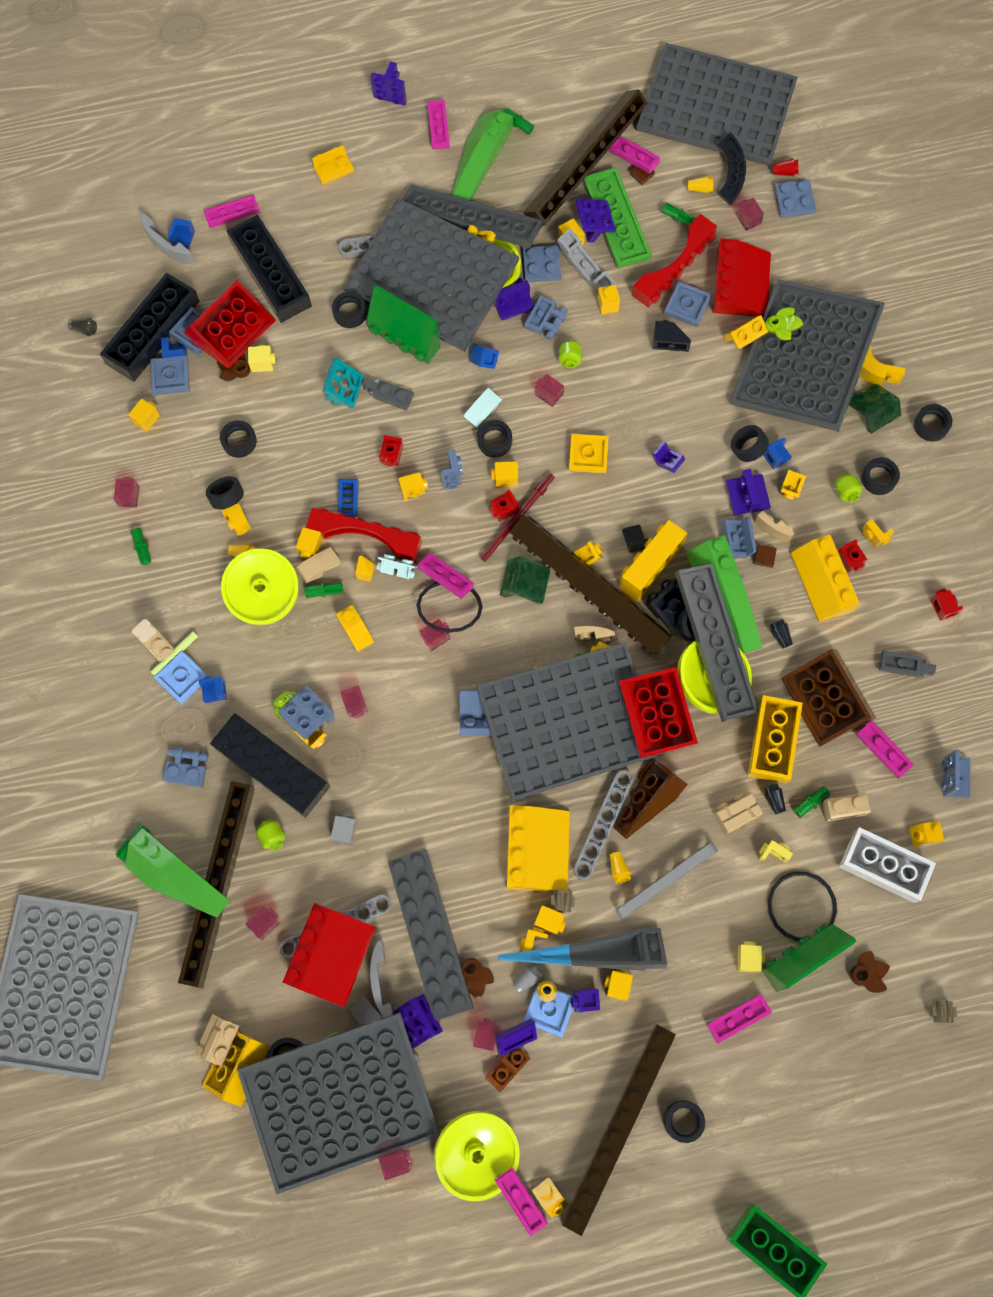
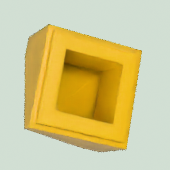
M363 556L358 557L355 575L357 580L371 582L375 565Z

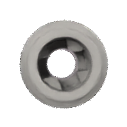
M534 963L527 965L513 986L521 994L541 981L543 973Z

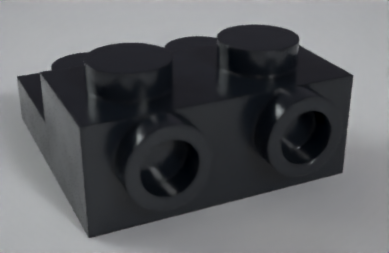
M668 578L660 584L661 589L658 592L654 591L647 596L648 601L645 605L656 619H660L671 633H675L677 631L678 616L686 607L677 578L671 580Z

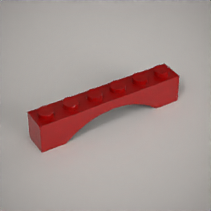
M700 214L689 225L687 244L681 255L669 266L644 274L634 284L632 296L648 308L652 303H657L662 292L668 291L674 279H679L686 266L690 267L695 257L703 253L706 245L714 241L717 236V225Z
M312 507L305 527L321 532L323 539L342 534L366 535L385 544L398 559L414 561L413 563H416L422 545L421 536L416 532L408 531L407 533L397 527L391 526L388 528L378 522L369 523L360 517L350 518L344 513L336 512L335 514L321 507L318 509Z

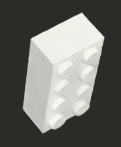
M859 827L851 836L839 868L910 902L916 903L921 901L936 863Z

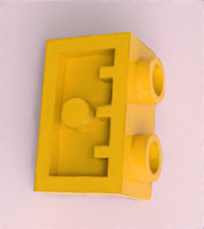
M344 145L334 147L332 150L312 158L314 170L322 185L354 172V168L346 155Z
M760 315L723 335L726 342L733 340L737 349H741L768 333V330Z

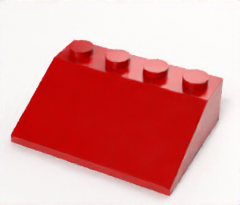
M720 238L717 249L713 313L752 317L764 316L769 298L771 252L740 240Z
M236 280L183 333L197 347L229 369L245 353L248 347L276 320Z
M676 667L619 681L640 758L673 752L698 744Z
M314 903L282 983L345 1007L376 927Z

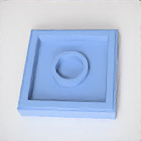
M183 651L178 653L154 676L181 705L200 687L198 680L210 678Z
M537 983L524 1022L532 1019L535 1022L536 1028L563 1038L573 1009L570 1003L571 995L557 990L554 1000L544 1002L537 996L536 990L540 984ZM544 987L543 992L545 994H550L551 989L549 987Z

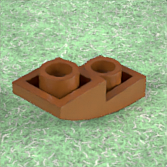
M519 1047L505 1054L485 1079L501 1092L530 1060V1057Z

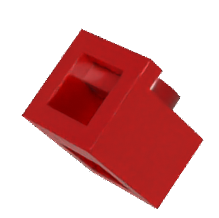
M383 436L379 455L380 463L386 466L399 465L403 450L402 438Z
M510 489L490 501L489 511L493 518L497 517L499 522L512 516L519 510V504Z
M856 539L840 547L838 550L844 568L848 573L853 570L857 572L863 569L865 562L868 560L858 546Z
M946 588L935 592L936 595L931 599L940 621L956 616L963 610L962 606L958 607L956 596L952 594L951 590H946Z

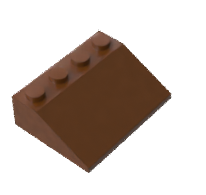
M836 649L828 650L781 678L793 701L803 703L801 715L819 747L876 718Z

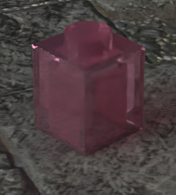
M753 197L749 200L741 201L738 204L735 215L747 231L762 223L764 213Z
M548 374L543 379L539 378L535 384V395L551 407L564 394V385Z
M130 477L116 479L113 500L118 507L137 508L140 487L136 480Z
M440 619L432 623L437 627L450 629L446 622L442 624ZM429 626L420 630L421 638L431 652L451 640L449 633L437 631Z
M359 685L340 692L349 718H359L365 712H368Z
M263 906L245 924L260 940H263L280 924L277 920L279 915L272 908L267 909Z
M484 1018L483 1022L478 1021L473 1047L494 1051L496 1044L495 1035L498 1034L499 1026L495 1025V1020Z
M405 1149L379 1158L385 1181L410 1172V1166H413L410 1152L406 1153Z

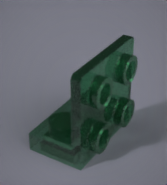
M873 384L856 394L849 403V406L865 416L866 428L871 434L902 416L900 399L878 384Z
M521 556L507 560L500 596L507 598L517 595L539 605L543 604L551 570Z

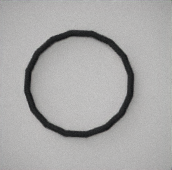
M438 582L431 584L420 593L416 604L418 615L426 625L437 631L447 633L463 631L473 626L481 616L483 608L481 598L472 589L471 592L477 598L479 609L477 616L471 623L461 628L453 629L437 627L428 622L424 617L420 604L422 597L428 590L440 584Z
M791 872L780 877L771 888L767 900L768 914L775 928L785 937L795 941H799L804 937H796L787 933L778 925L772 913V898L775 889L782 881L793 876H808L818 880L827 888L832 898L833 914L829 925L834 924L837 915L836 897L831 887L822 878L809 872Z

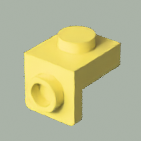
M772 840L769 844L764 843L761 847L759 860L764 861L767 855L771 853L786 863L790 860L793 853L789 851L790 848L785 844H778Z

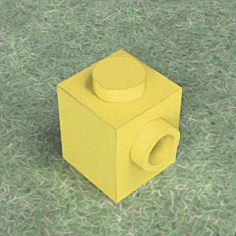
M258 345L257 347H248V364L251 372L273 371V364H276L275 352L272 353L270 346Z
M744 941V945L738 946L737 971L761 972L762 964L765 963V951H762V946H756V942Z

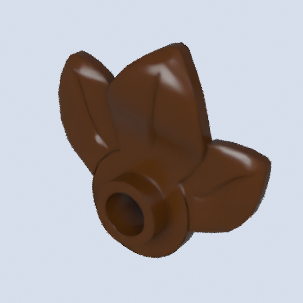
M245 354L229 369L217 361L219 369L223 371L219 378L224 381H233L237 377L245 378L250 374L251 369L248 362H246Z
M872 951L864 952L858 957L857 965L851 968L850 979L854 984L864 986L869 992H884L887 990V987L881 979L887 974L890 966L881 961H874ZM858 971L862 972V979L857 978Z
M468 958L462 963V971L465 975L469 992L474 998L479 1000L485 992V984L494 983L493 973L489 968L482 966L481 962L476 958ZM471 964L475 966L474 972H470L469 966Z

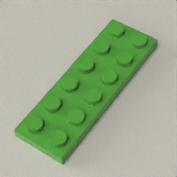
M617 167L587 175L583 182L589 198L592 200H607L616 230L614 233H603L617 269L651 259L652 254Z

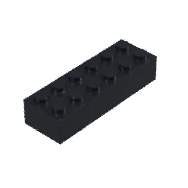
M258 214L226 230L230 243L280 323L312 307L309 294Z
M166 272L101 351L100 356L105 364L135 382L149 365L151 359L161 350V338L168 337L170 339L169 331L191 307L195 308L200 300L195 289Z
M236 713L232 715L209 743L215 750L304 818L309 815L330 788L324 779Z

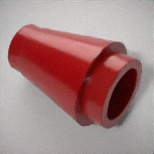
M792 158L773 164V175L794 176V174H799L798 159L794 160Z

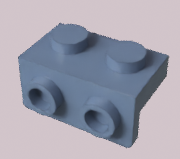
M455 450L448 451L450 469L441 471L443 489H455L461 485L460 475L463 474L461 457L456 456Z
M745 517L742 520L725 519L721 522L723 536L725 535L733 558L746 559L756 553L751 517Z

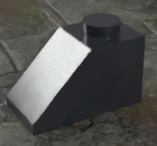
M667 320L655 321L653 349L689 352L691 339L674 322Z

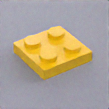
M571 434L569 471L606 474L609 436Z

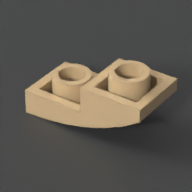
M764 511L759 513L755 519V523L769 535L787 543L791 541L794 535L790 525L785 524L782 520L775 524L772 516Z
M330 547L310 557L298 565L296 569L304 581L308 583L322 577L323 572L339 566L341 561Z
M579 626L574 627L573 630L574 640L587 641L594 637L595 644L600 641L607 645L614 641L615 638L614 631L602 627Z

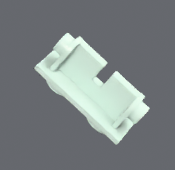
M384 554V557H378V559L382 560L381 563L378 562L377 570H380L381 573L393 575L394 570L398 569L397 577L408 580L410 578L414 579L415 571L412 570L418 567V565L413 564L414 561L408 559L398 561L395 560V556Z

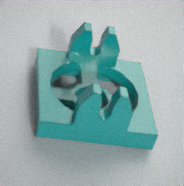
M333 358L322 390L327 394L325 400H332L331 404L333 405L344 404L349 408H354L364 375L338 358ZM342 378L348 381L346 388L341 383ZM333 380H335L336 382H338V386H339V391H338V393H337V392L335 391V389L333 388V384H332V381H333ZM349 389L352 391L351 395L344 397L345 390Z

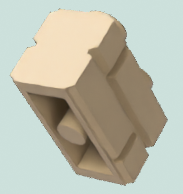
M143 619L132 629L131 633L159 662L167 658L174 648L147 619Z
M741 793L734 798L735 802L729 805L725 802L717 807L718 811L715 812L714 816L725 835L763 815L761 808L751 793L748 795Z
M866 793L829 798L822 802L826 822L862 817L871 813Z
M212 1014L195 1055L208 1062L222 1066L239 1025Z

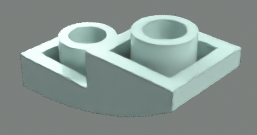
M488 388L464 414V417L479 428L489 414H492L501 403L502 399Z

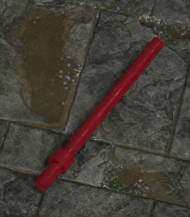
M549 473L541 483L536 485L535 491L480 556L481 560L484 562L488 560L521 516L526 514L540 495H544L547 487L555 478L553 474Z

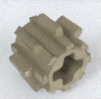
M554 890V895H551L550 906H553V910L557 912H571V907L575 905V897L572 896V891Z
M933 1001V1006H929L930 1017H933V1022L954 1023V1017H957V1007H953V1001Z

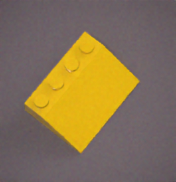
M510 806L507 890L554 892V890H568L570 811L532 806Z

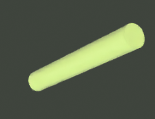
M192 631L173 649L167 658L150 672L154 676L158 674L198 636Z

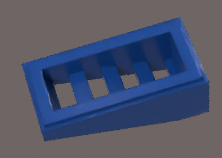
M339 479L338 512L344 513L347 517H357L358 479ZM344 486H353V490L344 489ZM344 493H353V497H344ZM343 501H353V504H343ZM343 508H353V512L343 511Z

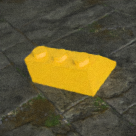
M237 1031L223 1065L219 1066L212 1063L201 1087L221 1100L242 1107L246 1097L237 1069L265 1059L269 1046Z

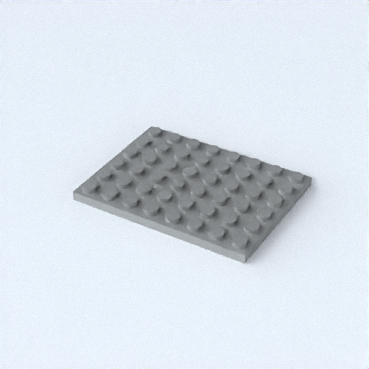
M22 894L18 895L0 971V1065L104 1080L139 912Z

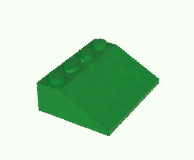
M374 286L367 317L369 331L376 336L383 337L387 343L395 344L404 353L412 354L416 360L429 364L440 349L437 320L379 286Z
M823 924L815 930L817 934L811 938L807 935L799 940L800 945L793 949L790 946L781 952L783 957L778 960L774 957L766 962V968L762 972L776 992L788 989L857 942L856 939L834 924L829 926Z

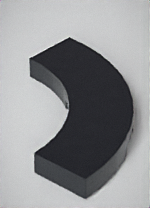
M730 132L717 147L725 156L728 165L727 180L718 195L731 206L738 198L744 185L746 160L741 145Z

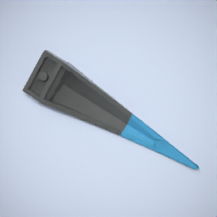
M638 928L588 941L498 956L499 960L639 971H645V969H666L667 967L661 928Z

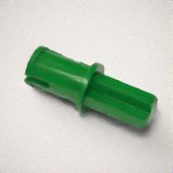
M509 108L504 109L503 112L513 116L514 128L518 127L527 135L532 133L534 124L525 120L521 114L518 115Z
M666 203L662 210L663 214L675 219V222L680 221L688 226L696 219V217L684 212V209L676 208L669 203Z
M133 529L130 531L134 542L133 549L137 552L140 564L148 565L151 563L148 551L149 545L145 542L142 529Z
M323 582L321 585L305 586L306 598L317 596L325 598L326 595L342 594L344 591L341 582L324 584Z
M822 786L810 796H805V800L793 807L794 813L799 818H802L813 808L816 809L818 804L830 796L829 790Z
M139 823L133 833L126 837L127 840L116 852V857L125 861L128 843L141 828L147 832L150 830Z

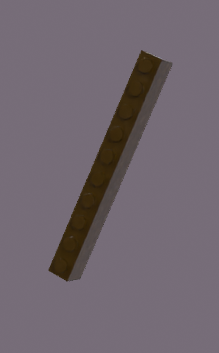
M639 89L626 91L526 208L523 212L525 216L543 220L542 226L548 223L648 104Z
M523 514L511 529L510 533L513 535V540L520 545L523 543L528 547L527 551L535 557L537 555L541 558V563L545 567L554 569L556 571L555 575L563 581L566 579L570 583L571 589L577 593L580 591L585 595L584 599L589 604L598 606V611L605 617H611L616 627L621 630L624 628L628 632L627 635L633 641L637 642L638 640L643 644L642 648L647 653L658 654L673 636L531 516Z
M234 781L230 783L205 878L208 883L226 898L255 791L251 785ZM197 909L178 980L179 984L203 989L223 911L216 918Z
M658 1024L654 1026L561 1222L562 1226L580 1236L585 1231L676 1036L675 1033Z

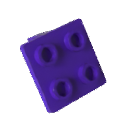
M390 61L385 75L371 73L374 98L393 102L397 105H406L405 82L399 79L400 72L397 69V63Z
M577 199L575 201L581 226L586 233L588 242L594 243L602 232L614 233L616 229L607 200Z
M519 278L514 285L503 288L500 291L494 305L502 321L533 310L534 303L530 297L528 280L523 281L522 278Z
M751 469L743 470L741 477L726 480L734 515L769 510L771 508L762 474L752 475Z
M424 994L410 999L394 1011V1014L401 1012L413 1049L443 1032L439 1022L435 1020Z

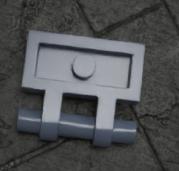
M540 296L527 318L524 328L541 335L543 329L547 330L548 332L545 337L548 340H552L553 336L558 333V327L561 322H564L568 309L562 307L558 311L555 309L557 302ZM551 316L555 318L552 324L548 322Z
M169 748L168 756L175 757V762H166L162 781L203 788L207 768L200 766V761L207 762L209 754L198 750L192 752L185 751L184 748ZM183 758L192 759V765L182 764Z

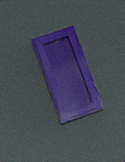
M532 1019L495 1035L497 1051L500 1056L537 1039L536 1026Z

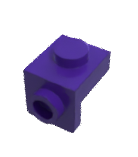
M664 441L652 454L657 466L673 473L685 461L684 455L669 449Z
M599 989L572 990L573 995L570 997L571 1007L574 1008V1012L581 1013L600 1010Z

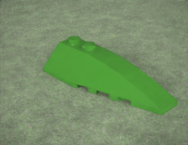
M498 109L482 114L466 141L452 196L472 200L513 130L512 115Z
M725 535L708 540L687 552L686 556L691 568L712 563L737 644L743 654L762 648L753 612Z
M141 828L128 843L125 867L150 889L216 918L230 902V900L145 829Z

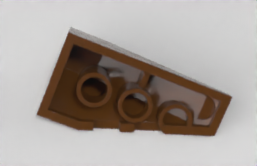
M651 758L638 776L640 781L636 789H632L630 793L632 798L629 804L623 808L614 827L625 839H628L672 804L688 785L655 758Z

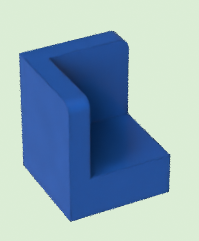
M174 218L168 234L172 246L181 243L189 249L195 233L192 222Z
M168 337L161 338L163 358L187 356V347L181 343L171 344Z
M473 343L469 361L480 367L495 369L499 351L487 345Z
M785 437L769 445L763 454L772 469L779 467L792 458L784 446L787 441Z
M222 676L198 680L199 685L202 687L204 703L227 700L226 684Z

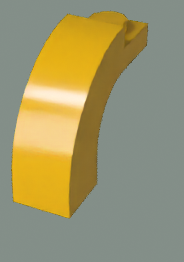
M870 345L859 376L865 381L880 387L883 381L900 383L905 375V368L880 363L872 355Z

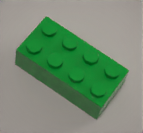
M750 1203L726 1238V1240L796 1297H806L827 1266L824 1260L753 1203Z

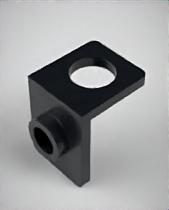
M639 524L622 529L629 553L645 549L644 545L648 538H644Z

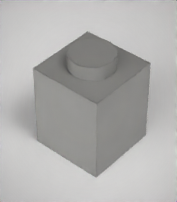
M342 814L341 817L335 816L330 838L333 843L353 845L357 821L353 819L352 815Z

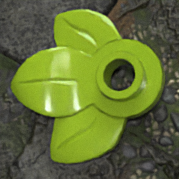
M787 307L779 310L776 315L769 317L766 321V328L781 340H791V331L803 326V322L794 315V308Z

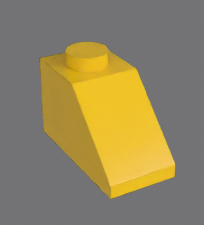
M353 605L336 614L338 622L357 652L374 643Z

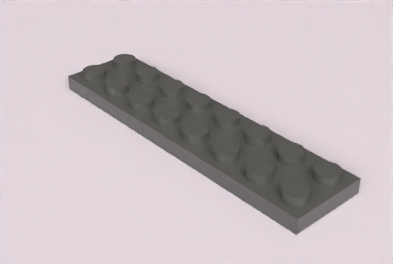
M412 184L402 198L403 201L465 231L468 230L470 225H474L478 232L492 231L496 235L494 239L526 248L531 247L542 227L543 220Z
M712 563L678 570L675 572L721 722L758 713L759 710Z
M424 849L389 861V868L429 1007L435 1020L438 1021L474 1009L428 850Z

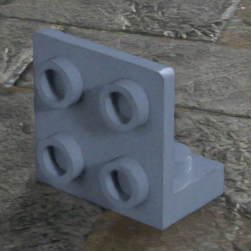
M308 686L302 689L278 711L279 715L304 740L326 721L331 724L335 720L334 712Z
M460 690V736H491L477 690Z
M954 750L944 757L941 762V770L944 771L941 790L944 791V797L968 799L970 798V758L960 757V750Z

